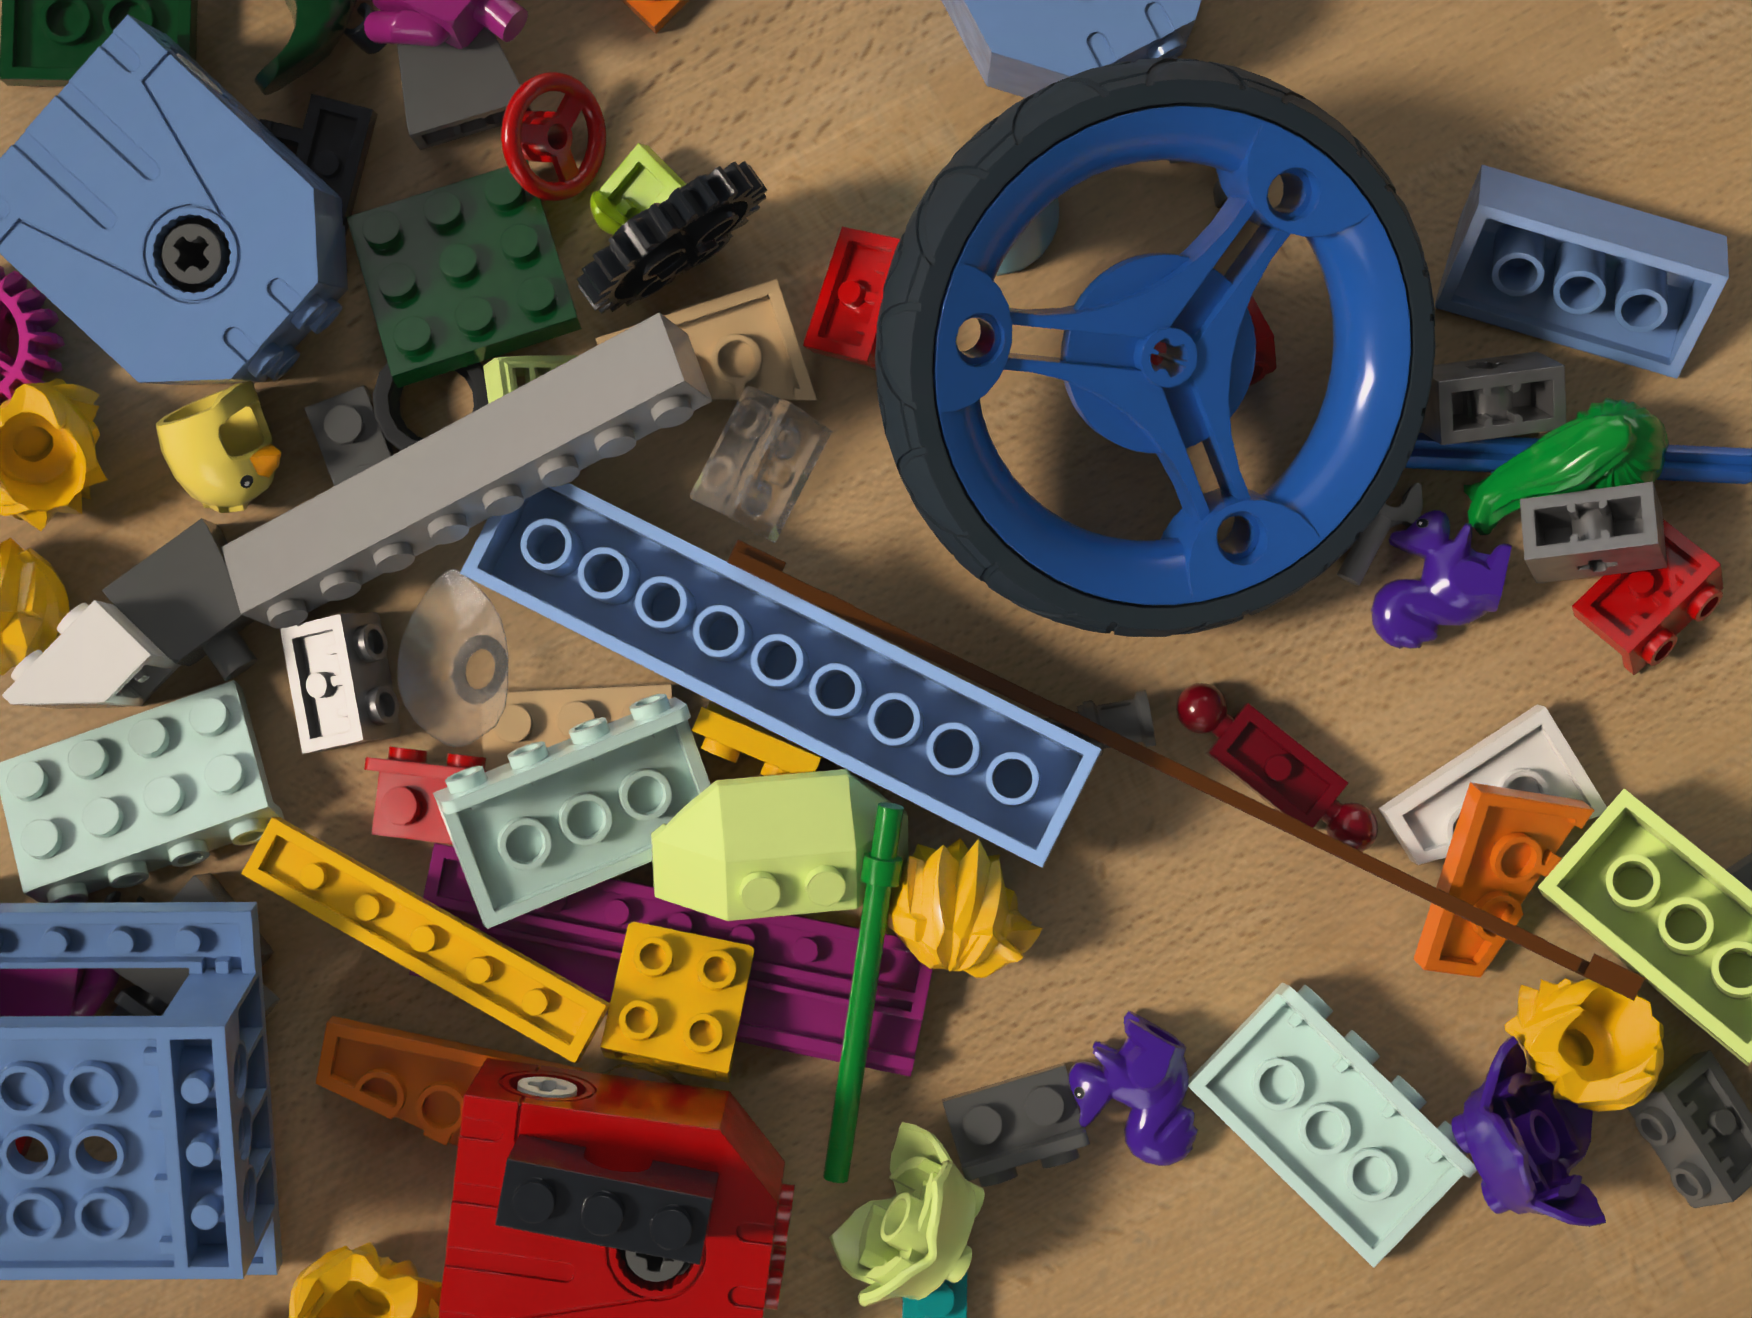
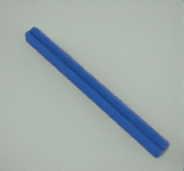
M1419 433L1405 468L1494 472L1499 466L1520 454L1540 438L1500 437L1440 445L1424 433ZM1669 445L1665 453L1662 473L1657 480L1748 484L1752 482V448Z

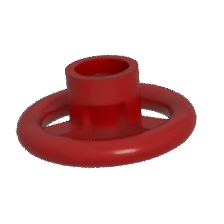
M546 72L528 79L515 91L506 107L501 129L503 154L512 176L528 193L548 201H561L572 198L584 191L594 180L605 155L606 126L599 103L592 92L581 81L564 73ZM554 91L565 94L556 112L526 111L538 96L546 92ZM582 111L587 126L588 142L584 159L580 167L577 168L570 149L573 139L571 128ZM526 160L528 162H552L559 182H550L540 178L532 171Z

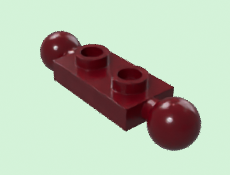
M1207 683L1193 684L1180 694L1176 704V713L1180 723L1191 732L1197 734L1212 732L1217 736V740L1206 754L1268 804L1312 828L1321 819L1327 824L1328 836L1361 852L1367 850L1374 843L1378 834V822L1374 813L1362 804L1353 802L1342 804L1337 800L1349 783L1249 703L1244 704L1236 716L1232 717L1227 713V702L1223 693L1215 686Z

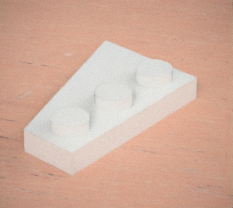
M1537 704L1378 809L1409 859L1413 863L1421 865L1446 858L1470 782L1583 800L1594 809L1589 819L1599 817L1606 810L1607 806L1547 708Z

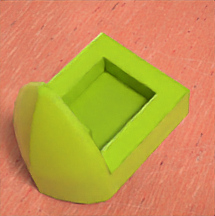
M638 143L598 191L592 193L590 198L591 211L599 228L614 236L615 232L629 219L650 208L654 203L661 204L669 198L678 187L681 189L686 183L648 145Z

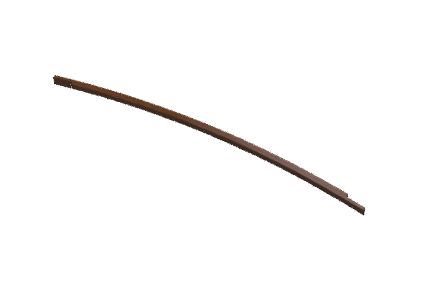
M737 540L727 563L1165 773L1633 1001L1645 980L1644 977L1595 953L1590 962L1527 930L1487 913L1332 838L1281 811L1272 809L1090 721V719L1070 709L1057 705L881 620L832 594L821 591L782 572L786 562L741 540Z

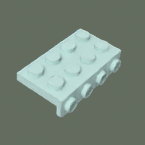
M235 680L0 762V796L24 894L39 903H84L88 900L89 893L106 887L126 888L135 886L147 880L149 872L169 865L184 867L200 863L209 857V851L231 843L234 845H249L259 842L272 817L284 819L282 809L273 802L244 692Z
M666 694L646 697L629 707L631 714L610 723H607L604 717L588 720L569 730L570 739L550 747H546L545 742L542 741L522 746L507 755L510 763L487 772L484 771L483 766L464 769L445 780L447 788L433 793L480 917L487 929L652 861L651 833L663 823L667 825L685 805L711 785L688 722L691 715L686 703L676 697L668 699Z
M1282 982L1189 1078L1188 1087L1375 1268L1463 1175L1470 1178L1477 1169L1466 1157L1469 1153L1463 1151L1456 1142L1452 1126L1447 1121H1444L1436 1128L1419 1111L1427 1101L1399 1075L1390 1083L1373 1066L1380 1056L1366 1041L1353 1030H1350L1343 1037L1326 1021L1333 1010L1312 989L1304 985L1296 992L1291 986Z

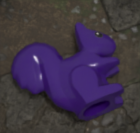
M1440 510L1426 512L1418 517L1406 530L1391 533L1389 543L1393 547L1423 558L1424 565L1420 580L1396 579L1385 584L1375 594L1371 614L1372 624L1376 633L1393 647L1399 649L1403 647L1410 649L1420 648L1423 642L1436 640L1439 625L1461 626L1481 618L1488 612H1496L1502 596L1512 545L1505 543L1498 545L1491 554L1476 552L1471 548L1472 524L1465 523L1456 538L1452 540L1450 539L1449 518L1446 513Z
M1128 1010L1124 1016V1030L1128 1038L1123 1046L1117 1050L1096 1040L1093 1044V1054L1103 1066L1081 1061L1076 1062L1070 1068L1068 1073L1069 1084L1080 1108L1079 1124L1081 1127L1090 1125L1112 1099H1115L1132 1108L1124 1128L1125 1142L1131 1153L1145 1163L1156 1166H1170L1183 1160L1190 1153L1198 1129L1194 1126L1195 1113L1192 1109L1182 1105L1189 1084V1073L1184 1057L1186 1047L1173 1034Z

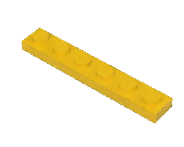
M281 817L271 818L241 873L573 1063L581 1061L611 1006L609 1002Z

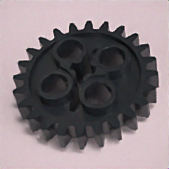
M735 161L724 169L719 166L710 174L697 176L681 189L679 187L675 189L669 198L661 204H652L650 208L638 213L623 224L615 232L614 236L608 240L610 245L594 253L592 257L595 260L582 268L584 274L577 278L579 282L577 286L594 310H599L600 313H604L608 309L613 312L624 303L629 306L635 301L649 297L665 285L671 283L678 274H683V270L688 271L718 253L729 242L730 238L733 237L731 232L745 225L749 221L746 217L760 209L758 204L766 199L764 193L768 191L746 161L739 165Z

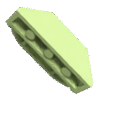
M847 769L716 780L685 805L667 825L663 823L651 833L654 895L656 898L725 921L857 909L864 903L866 883L862 882L860 878L864 853L872 849L878 803L891 802ZM905 810L903 812L897 855L903 858L900 877H902L904 866L909 857L908 815Z

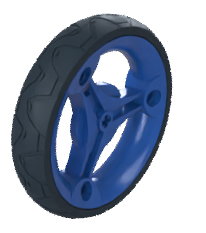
M1140 59L1134 63L1123 61L1092 68L1050 84L1015 103L999 117L994 118L983 126L954 154L951 161L935 177L913 211L906 225L905 233L902 234L894 252L883 288V299L877 321L875 367L878 402L885 435L899 475L916 509L935 536L965 569L980 581L985 582L991 590L1017 606L1054 622L1082 630L1105 634L1113 631L1114 635L1126 637H1167L1198 633L1229 625L1244 619V615L1249 614L1252 616L1272 607L1295 594L1310 581L1324 573L1352 547L1360 537V531L1364 532L1372 523L1396 487L1413 452L1425 417L1432 385L1436 342L1434 328L1435 308L1430 274L1424 258L1421 241L1404 202L1396 194V189L1387 173L1368 149L1347 128L1302 95L1269 78L1244 69L1215 62L1199 61L1197 59ZM1159 160L1186 161L1216 168L1221 188L1228 199L1212 222L1179 255L1150 253L1123 260L1095 278L1080 295L1075 305L1045 309L1009 308L1000 287L994 282L1003 260L1032 220L1052 201L1070 188L1094 175L1138 162ZM1280 175L1283 182V196L1280 204L1273 208L1269 202L1268 189L1272 181ZM1249 220L1259 226V228L1223 276L1213 267ZM1293 234L1306 238L1324 276L1333 318L1332 365L1326 394L1307 440L1281 476L1264 493L1259 494L1247 489L1240 472L1231 434L1230 418L1245 397L1255 366L1256 338L1247 306L1271 259L1289 235ZM970 318H977L981 331L978 342L967 351H959L956 344V336L960 326ZM1012 325L1064 330L1061 343V358L1010 353ZM1158 342L1166 344V354L1159 353V351L1154 349ZM1151 354L1159 355L1163 358V361L1158 366L1152 364ZM1003 370L1033 372L1063 380L1067 394L1076 411L1094 431L1124 448L1137 452L1157 454L1174 485L1182 509L1172 518L1164 530L1160 540H1127L1085 530L1048 510L1025 490L998 454L989 435L980 404V398L986 395L993 387ZM1201 441L1220 487L1204 494L1186 451V448L1196 445ZM1234 516L1232 530L1225 539L1218 543L1217 534L1219 527L1223 521Z

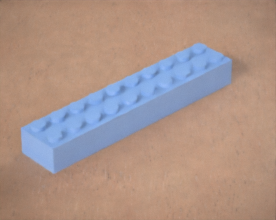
M570 483L557 487H547L524 499V504L516 511L488 518L460 574L1041 868L1044 867L1102 750Z

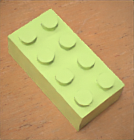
M1623 789L1542 881L1538 889L1542 896L1632 971L1644 977V981L1745 1065L1749 1066L1752 1063V891L1626 789Z

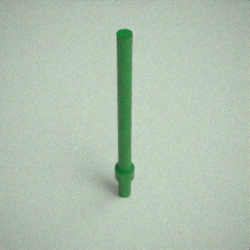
M878 803L872 849L869 852H865L860 880L866 883L823 1173V1178L833 1183H845L849 1179L892 887H897L900 883L903 858L898 856L897 852L904 807L894 803Z

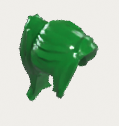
M1606 397L1602 403H1591L1587 411H1578L1575 419L1548 432L1520 454L1499 466L1491 475L1479 483L1464 485V493L1472 501L1467 511L1469 523L1472 524V527L1480 535H1488L1502 517L1520 508V499L1646 482L1655 483L1662 473L1665 453L1669 446L1664 424L1645 407H1640L1635 402L1628 403L1623 399L1617 401Z

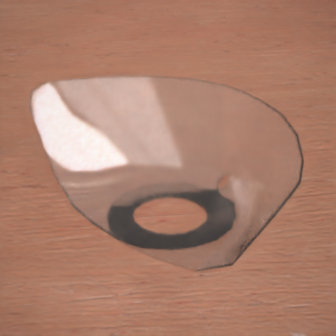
M457 569L444 572L425 593L410 618L401 641L398 657V687L404 705L415 722L433 738L453 747L471 744L496 727L506 707L509 663L507 640L501 617L491 600L468 577L460 574L461 571ZM485 649L494 658L495 670L487 686L475 689L467 681L466 666L474 652ZM447 675L449 676V678H448L447 680H440V679H439V678H441V677H443V676H447Z

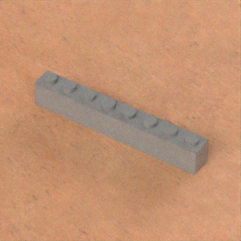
M659 312L222 546L241 615L276 629L300 624L308 617V612L329 601L343 600L355 595L361 589L362 584L383 573L397 572L407 568L414 562L415 556L436 545L456 542L468 534L469 528L492 516L506 515L516 511L524 504V499L545 488L562 486L573 481L580 474V470L603 458L617 457L627 453L634 448L637 440L660 428L675 427L686 422L693 415V411L712 402L688 334Z

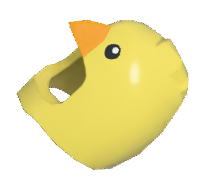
M252 381L237 383L227 389L196 400L164 416L155 424L161 452L173 476L193 499L202 503L204 508H210L219 513L246 510L250 501L269 488L273 481L275 470L279 467L281 451L272 445V436Z

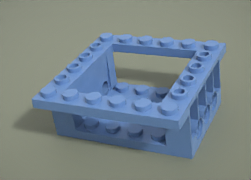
M257 902L0 903V969L189 968L188 977L162 1016L0 1017V1280L244 1279L245 1275H277L283 1259ZM23 1136L38 1139L47 1149L48 1160L33 1162L25 1159L18 1152L15 1140ZM90 1136H99L107 1139L114 1145L117 1159L103 1162L92 1158L85 1150L84 1139Z

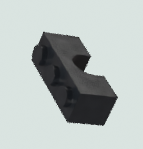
M522 1134L519 1135L507 1158L495 1225L700 1265L719 1173L655 1160L652 1161L650 1168L645 1171H614L587 1161L584 1158L586 1147Z

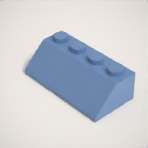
M1481 165L1458 221L1436 297L1435 308L1678 379L1729 278L1727 236Z

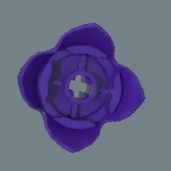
M1514 1036L1507 1038L1499 1047L1485 1081L1479 1088L1471 1092L1464 1103V1112L1454 1116L1451 1123L1456 1142L1463 1151L1471 1154L1475 1167L1482 1178L1481 1189L1487 1205L1496 1214H1502L1509 1210L1517 1214H1541L1570 1225L1586 1227L1606 1223L1597 1198L1589 1187L1581 1183L1582 1176L1575 1174L1569 1176L1570 1171L1585 1157L1591 1143L1593 1110L1579 1108L1578 1104L1569 1100L1555 1099L1553 1094L1554 1086L1551 1082L1545 1080L1530 1082L1532 1075L1525 1073L1527 1061L1524 1051Z

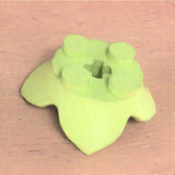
M901 1123L891 1153V1176L889 1178L894 1182L896 1195L888 1199L872 1200L862 1205L829 1237L842 1268L854 1279L871 1284L861 1290L858 1295L859 1304L863 1307L896 1297L921 1300L939 1288L945 1279L952 1283L961 1280L971 1263L972 1249L967 1245L974 1219L980 1212L984 1202V1189L963 1177L943 1144L933 1133L914 1124Z

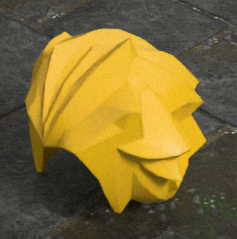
M55 378L45 383H25L16 388L11 399L4 401L0 405L1 516L12 515L14 518L20 521L25 520L39 531H42L57 512L82 514L81 497L91 500L89 486L108 480L98 463L95 448L100 434L98 427L93 422L99 406L94 405V402L100 394L84 386L66 384L63 379Z
M11 537L0 543V675L3 676L36 650L44 652L61 635L57 631V627L61 620L70 612L69 597L65 586L51 564L32 548L24 550Z
M961 838L947 848L945 845H942L938 850L917 844L913 856L909 855L902 877H900L899 886L892 887L887 925L914 956L930 969L965 971L975 978H986L1009 963L1019 962L1023 959V953L1032 947L1043 929L1031 925L1032 922L1019 913L1015 891L1006 888L1004 884L1000 855L987 856L979 838L970 850H968Z
M1565 978L1559 984L1541 979L1539 990L1521 985L1518 996L1517 1015L1504 1024L1505 1031L1514 1036L1524 1047L1527 1066L1531 1070L1542 1074L1545 1081L1553 1084L1554 1098L1569 1100L1578 1104L1579 1108L1597 1112L1622 1110L1643 1101L1655 1087L1664 1065V1049L1662 1044L1664 1026L1652 1016L1651 1002L1638 995L1633 1001L1590 979L1574 982Z
M371 1242L355 1249H349L346 1245L327 1252L300 1272L291 1291L289 1318H439L442 1283L419 1277L416 1266L411 1260L397 1263L392 1261L389 1256L379 1257Z

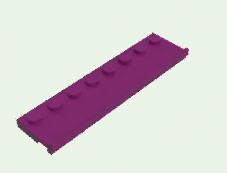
M434 843L423 895L424 899L609 1003L613 993L627 927L631 922H639L752 946L754 957L736 1041L840 1062L860 928L799 915L725 921L656 898L654 886L610 878L487 929L480 917L454 846ZM885 933L865 1068L911 1077L933 969L922 964L897 935ZM411 970L409 972V975L422 977Z

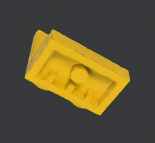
M639 922L629 923L610 1001L611 1006L608 1010L600 1045L604 1058L729 1083L734 1062V1046L754 957L753 947Z

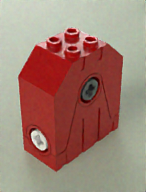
M486 1058L465 1092L463 1099L439 1318H763L765 1309L778 1310L795 1185L783 1183L785 1160L730 1091L550 1066H541L538 1069V1065ZM522 1134L586 1147L584 1158L587 1161L614 1171H645L650 1168L652 1161L655 1160L719 1173L700 1265L495 1225L507 1158L519 1135Z

